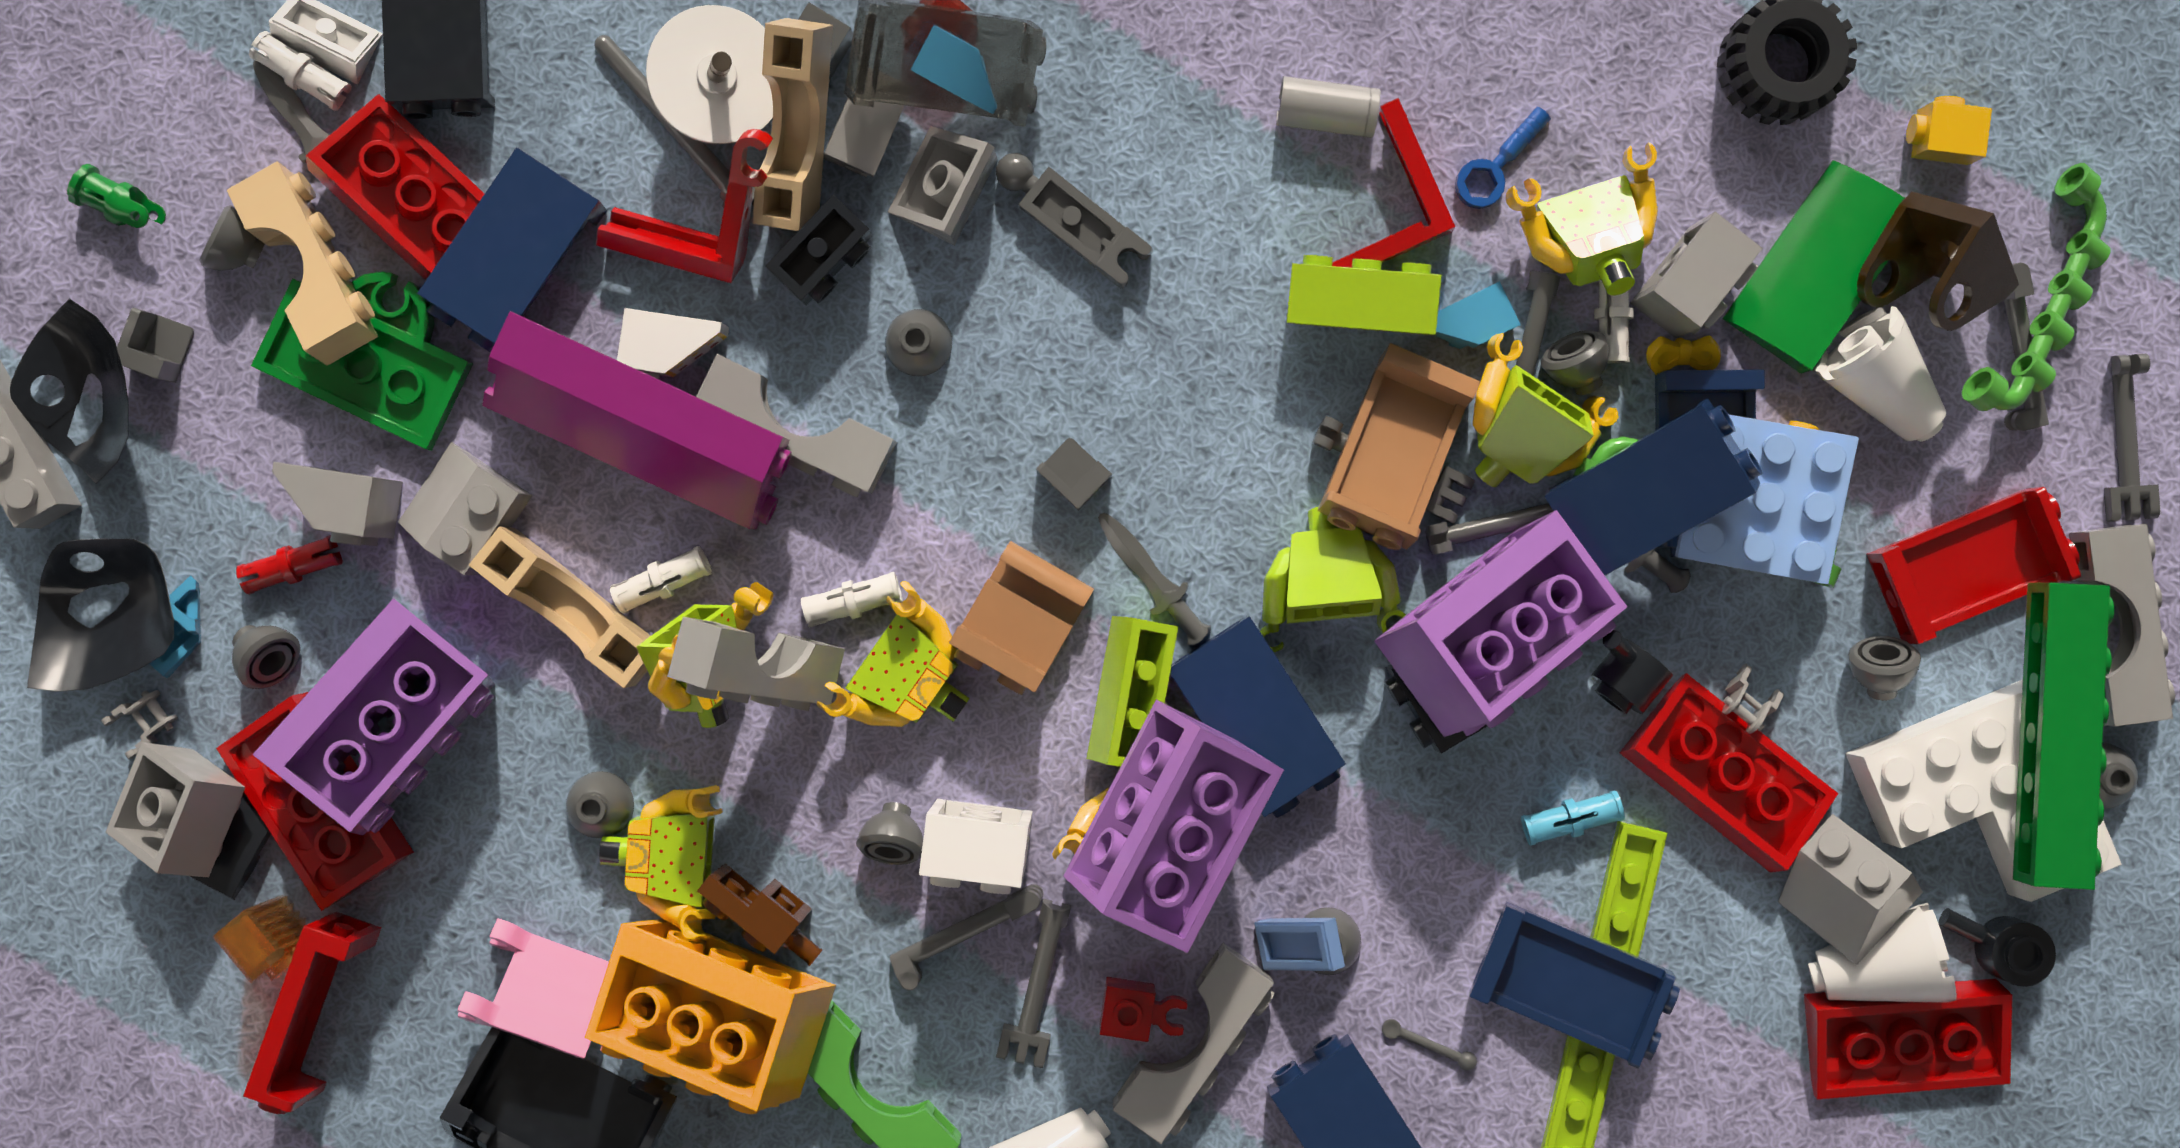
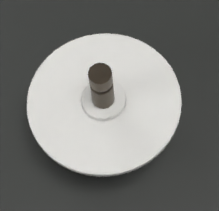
M719 5L694 7L670 19L655 36L646 63L648 90L657 110L663 118L680 133L697 141L711 144L735 143L745 131L763 129L773 118L771 89L767 79L762 75L765 28L744 12Z

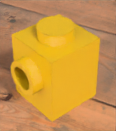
M1939 96L1934 98L1933 102L1918 109L1917 114L1912 115L1908 122L1906 141L1908 144H1913L1911 158L1970 165L1985 158L1992 108L1965 105V99L1957 96Z

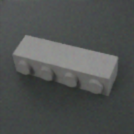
M0 360V504L14 528L41 529L82 505L46 440L30 425L10 397L12 379Z

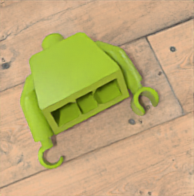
M1319 507L1310 509L1307 512L1309 531L1291 534V547L1283 548L1277 553L1264 578L1262 621L1268 623V625L1260 630L1261 634L1265 637L1269 633L1279 632L1280 624L1284 623L1286 619L1287 624L1373 615H1377L1378 628L1383 633L1386 632V621L1389 617L1398 615L1401 620L1406 616L1397 607L1401 602L1394 564L1375 542L1364 540L1360 528L1356 527L1355 530L1338 528L1327 520V515L1317 511ZM1281 642L1278 646L1270 648L1273 652H1278L1283 649L1284 643Z

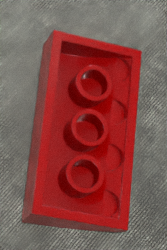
M380 94L375 96L306 155L308 171L425 280L429 277L485 194L393 106L385 102V99Z
M1687 673L1683 674L1672 685L1619 753L1768 872L1788 871L1800 849L1806 844L1839 793L1758 729L1751 734L1746 732L1748 723L1733 711L1727 715L1722 712L1725 705L1723 701Z
M308 692L288 697L216 749L235 779L245 786L244 793L320 910L323 911L413 854L414 851L392 817L376 833L371 830L367 831L364 835L351 833L253 755L308 694ZM349 755L344 761L346 765L344 773L348 771L355 772L358 769V766Z
M1996 978L1955 981L1957 998L1956 1001L1828 1000L1825 992L1804 994L1810 1075L1815 1098L1820 1100L2010 1084L2013 994Z

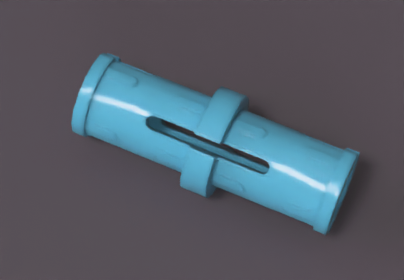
M1615 790L1578 802L1570 798L1563 800L1560 807L1521 816L1523 831L1530 846L1568 834L1573 838L1584 835V830L1625 820L1624 808Z

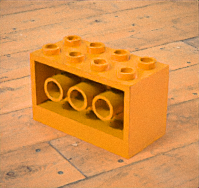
M663 919L621 923L584 1038L602 1045L600 1051L610 1057L618 1059L633 1058L644 1063L642 1069L652 1075L659 1077L675 1076L686 1081L685 1087L694 1093L705 1096L717 1094L729 1100L728 1106L745 1114H757L758 1111L770 1107H779V1104L800 1098L836 985L713 935L709 939H687L683 936L679 927Z

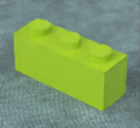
M1303 255V264L1292 263L1287 313L1288 324L1436 335L1442 275L1431 274L1432 265L1402 263L1401 271L1381 270L1382 261L1352 259V268L1332 266L1333 257Z
M1112 616L1086 759L1121 767L1156 699L1165 704L1178 626L1131 617Z

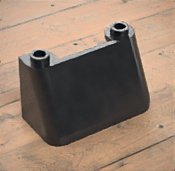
M491 1027L439 1119L444 1131L448 1135L471 1148H654L677 1101V1096L670 1093L672 1090L671 1085L652 1075H646L644 1081L634 1079L631 1082L586 1059L572 1056Z

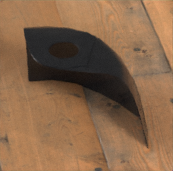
M69 298L38 331L29 344L11 380L10 397L30 425L48 443L79 466L97 484L118 463L129 437V401L126 380L114 338L97 316ZM92 373L99 379L102 386V422L88 441L76 446L67 435L76 405L80 402L87 375ZM42 375L57 377L63 383L65 389L62 400L51 406L39 404L31 395L30 388L33 381Z
M81 539L62 542L52 550L40 580L37 618L27 688L57 692L90 689L124 677L164 655L174 639V619L162 565L156 553L147 544L135 539ZM81 552L93 553L102 558L104 565L96 571H82L70 563V558L74 554ZM120 582L128 584L129 593L119 607L92 628L78 622L68 613L71 598L89 588Z

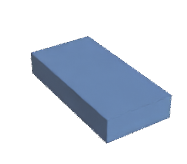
M1270 918L1254 922L1263 970L1335 971L1345 967L1336 918Z

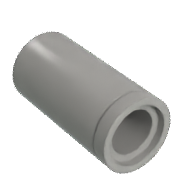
M1283 76L1279 95L1281 104L1280 110L1277 111L1276 125L1373 138L1377 125L1381 91L1378 88Z

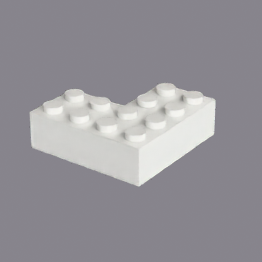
M2023 680L1845 753L1883 843L1902 849L1976 818L2008 895L2032 902L2064 889L2034 887L2012 880ZM2103 820L2101 825L2098 826L2097 848L2102 859L2100 873L2122 865Z

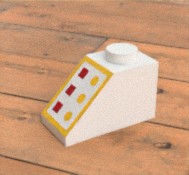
M624 308L617 361L656 379H659L660 376L674 377L727 338L729 327L722 322Z

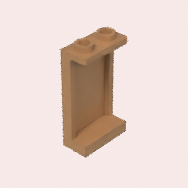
M1390 343L1378 361L1317 511L1327 515V520L1339 528L1355 530L1358 527L1362 531L1374 535L1373 540L1383 547L1392 550H1400L1402 547L1407 550L1418 540L1421 532L1419 525L1464 411L1474 399L1480 381Z

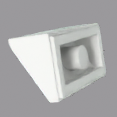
M288 0L269 20L270 33L273 37L298 53L304 54V52L311 54L316 58L317 65L357 85L383 35L316 0Z

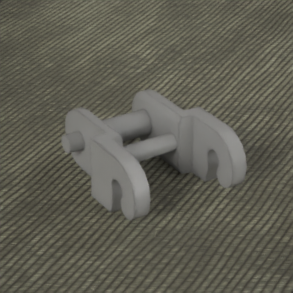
M1743 664L1736 673L1737 676L1730 680L1725 689L1730 696L1724 699L1725 705L1722 712L1726 715L1732 711L1748 723L1746 732L1751 734L1757 729L1761 731L1764 728L1763 721L1768 715L1777 710L1784 693L1776 689L1768 698L1769 701L1761 705L1745 692L1749 685L1746 680L1751 673L1752 667L1748 664ZM1741 699L1745 700L1755 709L1753 714L1740 704Z
M147 690L141 693L142 698L133 705L131 703L121 704L111 711V716H106L101 720L104 726H108L123 715H132L144 732L140 736L141 741L135 745V749L125 753L128 759L136 757L142 742L154 744L157 742V739L154 737L155 734L164 728L167 731L174 728L171 723L178 719L176 715L167 716L156 700L160 695L159 690L151 693ZM146 705L158 721L151 728L139 713V710Z

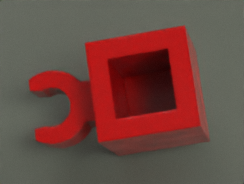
M1106 977L1099 1023L1100 1035L1149 1042L1151 1024L1158 1025L1167 1035H1183V1025L1169 1022L1166 1019V1014L1172 1008L1187 1010V1000L1181 996L1172 995L1164 998L1162 1001H1155L1154 983Z

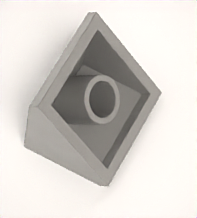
M930 126L888 213L955 246L997 162L995 147L988 142Z

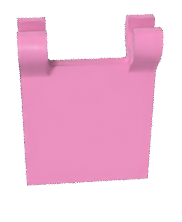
M497 919L490 934V945L515 953L494 1001L491 1002L481 996L465 991L457 1010L459 1012L458 1017L476 1024L491 1026L584 1059L591 1044V1041L584 1037L609 962L531 934L508 921Z

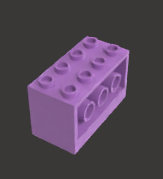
M1555 510L1504 537L1374 640V642L1444 737L1461 731L1466 736H1469L1484 725L1493 728L1514 713V709L1511 707L1514 701L1520 696L1523 699L1530 698L1542 690L1549 683L1545 676L1555 667L1560 671L1578 660L1583 655L1579 647L1587 640L1593 643L1610 633L1617 626L1613 619L1625 610L1627 605L1559 512Z
M393 598L253 755L349 832L364 835L367 831L371 830L376 833L394 814L395 810L390 805L399 794L404 791L408 795L411 794L428 775L429 772L423 767L437 752L444 756L459 740L462 733L457 728L469 714L476 719L489 706L495 697L490 691L495 684L487 673ZM429 677L427 681L428 690L424 694L417 693L413 697L410 696L413 692L411 687L413 682L417 679L423 680ZM395 714L392 721L395 726L389 733L382 732L378 735L377 732L380 729L378 722L383 717L389 718ZM360 753L358 759L359 768L355 772L348 771L344 773L346 767L344 764L345 759L349 755L356 756Z
M1156 699L1063 877L1103 915L1188 953L1284 769L1239 741Z

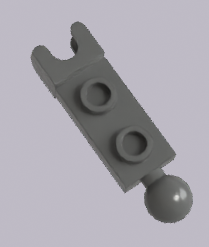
M1010 153L999 160L996 166V177L1001 186L1009 191L1023 190L1026 193L1025 197L1018 204L1019 208L1120 289H1125L1128 284V274L1118 265V256L1124 252H1133L1137 254L1138 258L1146 260L1153 253L1152 247L1049 166L1041 177L1037 178L1034 175L1032 162L1020 153Z

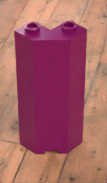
M511 311L509 312L489 355L487 371L495 374L496 378L493 387L489 386L485 390L482 406L743 527L756 530L760 522L765 525L769 523L779 501L778 498L772 496L776 486L770 483L773 477L780 479L783 476L790 462L792 452L787 450L789 439Z

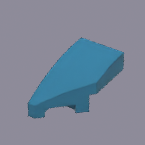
M933 25L910 70L962 99L994 114L997 109V103L993 96L986 72V65L979 49L941 27Z
M1499 281L1439 310L1436 335L1434 336L1448 341L1449 346L1458 349L1466 346L1475 348L1489 341L1494 335L1506 333L1521 324Z
M191 575L169 595L174 619V639L164 655L149 663L167 679L201 643L199 583Z

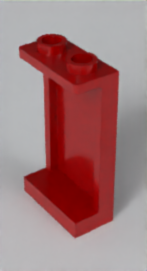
M2045 487L2026 488L1866 554L1902 640L1909 644H1921L1937 637L1935 633L1937 631L2027 595L2028 583H2057L2060 581H2073L2081 577L2078 568L2080 562L2078 550L2073 542L2066 538L2059 521L2061 518L2059 504L2047 492Z
M337 911L303 926L243 1097L257 1101L258 1107L266 1112L286 1114L287 1112H293L324 1091L326 1081L304 1074L301 1071L307 1050L339 961H346L374 947L382 927Z

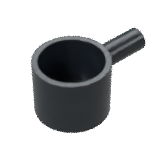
M1612 630L1603 637V644L1610 652L1591 674L1592 679L1599 684L1595 692L1623 714L1627 715L1631 709L1639 714H1643L1669 682L1673 674L1647 651L1624 638L1620 632Z
M1949 908L1945 909L1939 918L1940 926L1975 943L1976 959L1988 974L2012 985L2021 987L2036 985L2042 982L2054 967L2056 949L2053 940L2045 930L2037 925L2011 916L1996 917L1982 925Z

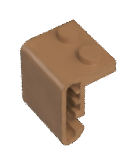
M1010 541L999 558L1000 561L992 575L987 579L962 625L957 627L949 644L958 648L954 655L955 658L979 671L982 665L986 664L1001 673L997 679L1000 684L1023 695L1026 688L1033 692H1036L1094 588Z

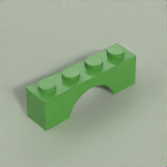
M831 1000L808 1074L820 1086L817 1091L821 1098L834 1110H838L841 1107L853 1120L851 1126L855 1133L868 1145H872L875 1142L879 1148H957L960 1145L962 1134L929 1100L911 1106H893L877 1100L865 1090L857 1077L854 1066V1050L861 1029Z

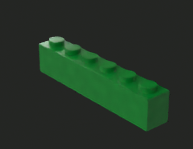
M2028 583L2012 880L2034 887L2095 890V877L2098 876L2101 870L2102 859L2097 848L2098 826L2101 825L2104 818V805L2100 798V779L2107 765L2105 750L2102 748L2103 726L2109 718V704L2105 698V681L2112 665L2111 652L2107 647L2108 626L2112 623L2114 617V603L2110 597V586L2068 583Z

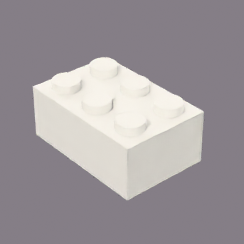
M937 799L926 814L919 875L930 876V884L940 887L958 888L960 887L961 880L981 883V891L994 894H1010L1011 887L1021 888L1026 867L1033 811Z

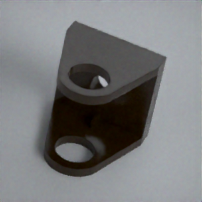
M1911 191L1898 205L1864 262L1857 281L1858 296L1864 304L1880 308L1898 299L1933 276L1938 277L1940 280L1933 290L1929 303L1930 320L1938 328L1953 331L2006 299L2017 288L2019 282L1994 213ZM1889 260L1892 267L1889 283L1882 292L1874 295L1872 291L1873 276L1878 267L1883 262ZM1956 284H1962L1964 287L1962 303L1956 313L1946 318L1944 305L1947 295Z

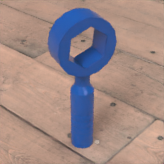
M1536 107L1520 124L1519 128L1502 144L1499 154L1493 161L1476 159L1461 168L1456 176L1455 189L1457 196L1463 204L1470 208L1483 209L1490 207L1499 200L1505 188V178L1501 169L1507 162L1515 160L1551 120V117L1545 110ZM1472 170L1489 172L1495 188L1488 198L1471 196L1464 181Z

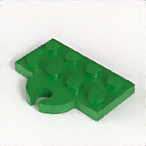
M390 272L363 274L353 280L351 283L355 291H359L365 296L374 311L375 317L371 318L370 321L378 337L333 363L325 365L303 350L285 312V309L294 299L301 286V281L292 278L251 366L415 445L432 451L473 363L430 343L435 325L434 317L426 312L430 302L417 294L420 287L409 281L404 287L405 300L403 306L395 312H387L382 302L383 295L389 288L396 285L398 275Z

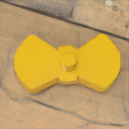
M1710 335L1692 342L1681 337L1672 341L1660 336L1649 345L1646 351L1647 364L1655 375L1670 370L1676 365H1690L1696 370H1714L1719 365L1721 358L1720 346Z

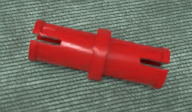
M331 535L294 549L290 545L277 549L276 555L247 564H240L236 568L238 579L257 573L259 576L239 584L243 591L250 595L258 590L284 581L294 584L302 581L303 575L341 565L343 560L340 551L321 557L319 555L321 552L338 547L337 542H331Z

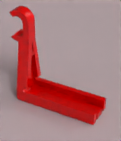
M1399 98L1381 105L1380 109L1382 112L1379 115L1428 226H1424L1422 221L1332 262V266L1352 268V259L1379 260L1384 263L1452 233L1455 228Z
M750 129L745 131L735 143L719 236L614 207L611 211L610 222L606 226L601 224L598 227L596 246L732 283L743 266L747 253L753 187L762 186L768 177L763 169L756 170L747 164V150L749 146H752L761 151L769 146L773 138L762 130Z

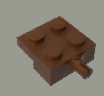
M725 863L709 875L697 890L698 893L705 897L702 903L707 910L721 920L725 921L728 917L744 929L741 932L742 937L761 952L769 949L775 954L781 946L785 949L788 947L810 966L823 950L800 932L801 929L798 928L812 908L776 879L760 892Z

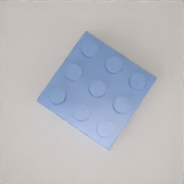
M1729 415L1736 429L1735 432L1731 433V436L1741 451L1748 448L1761 467L1762 475L1758 476L1760 486L1755 494L1680 534L1675 557L1829 584L1859 437Z

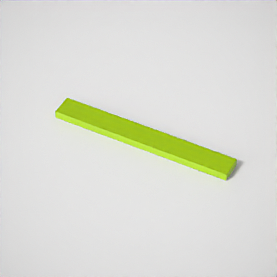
M1617 821L1590 937L1639 957L1667 832ZM1567 1035L1541 1148H1594L1615 1055Z

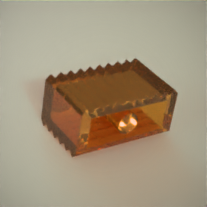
M280 895L243 910L213 936L215 941L250 983L264 976L273 981L284 974L289 968L303 926L306 923V918H300V911L293 910L294 903H287L288 896Z

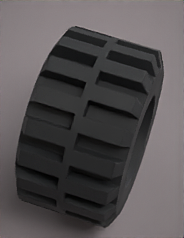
M1761 0L1739 18L1730 28L1732 31L1723 38L1720 47L1724 48L1725 52L1717 58V68H1726V73L1718 78L1721 88L1731 85L1734 91L1726 97L1732 106L1741 100L1746 105L1741 114L1749 119L1758 113L1761 114L1759 123L1770 125L1779 119L1780 125H1787L1797 119L1801 121L1836 99V94L1843 91L1850 82V79L1846 76L1855 70L1857 59L1849 57V54L1857 50L1856 38L1848 39L1846 34L1853 27L1848 19L1843 22L1838 19L1836 14L1841 9L1836 4L1832 3L1830 6L1825 7L1822 5L1823 0ZM1782 34L1789 36L1803 47L1808 58V73L1804 82L1784 80L1772 71L1765 55V46L1769 35Z

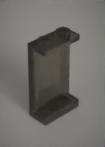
M858 0L844 94L854 105L874 107V101L1006 119L1015 126L1025 127L1028 114L1034 112L1037 103V87L1034 85L1037 66H1041L1045 59L1046 38L1043 36V29L1031 20L902 0ZM933 25L941 27L979 49L981 56H983L992 93L997 103V109L994 114L962 99L910 70Z

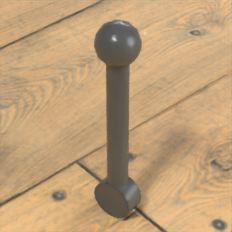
M1387 1019L1382 1025V1032L1387 1038L1401 1037L1458 1062L1460 1068L1466 1071L1474 1069L1477 1065V1058L1472 1052L1460 1053L1402 1028L1395 1019Z

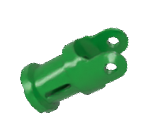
M91 164L82 165L69 181L67 188L69 202L77 206L87 205L102 212L105 219L115 225L127 224L134 228H142L148 223L151 211H156L158 214V218L153 221L161 225L165 221L166 213L163 207L149 200L139 188L127 182L119 184L100 175L99 168ZM139 214V219L135 220L136 216Z

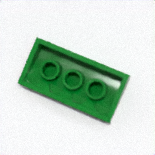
M1832 160L1722 319L1799 373L1812 371L1861 301L1857 292L1860 270L1898 205L1905 197L1865 174ZM1889 260L1883 262L1878 267L1873 276L1872 284Z

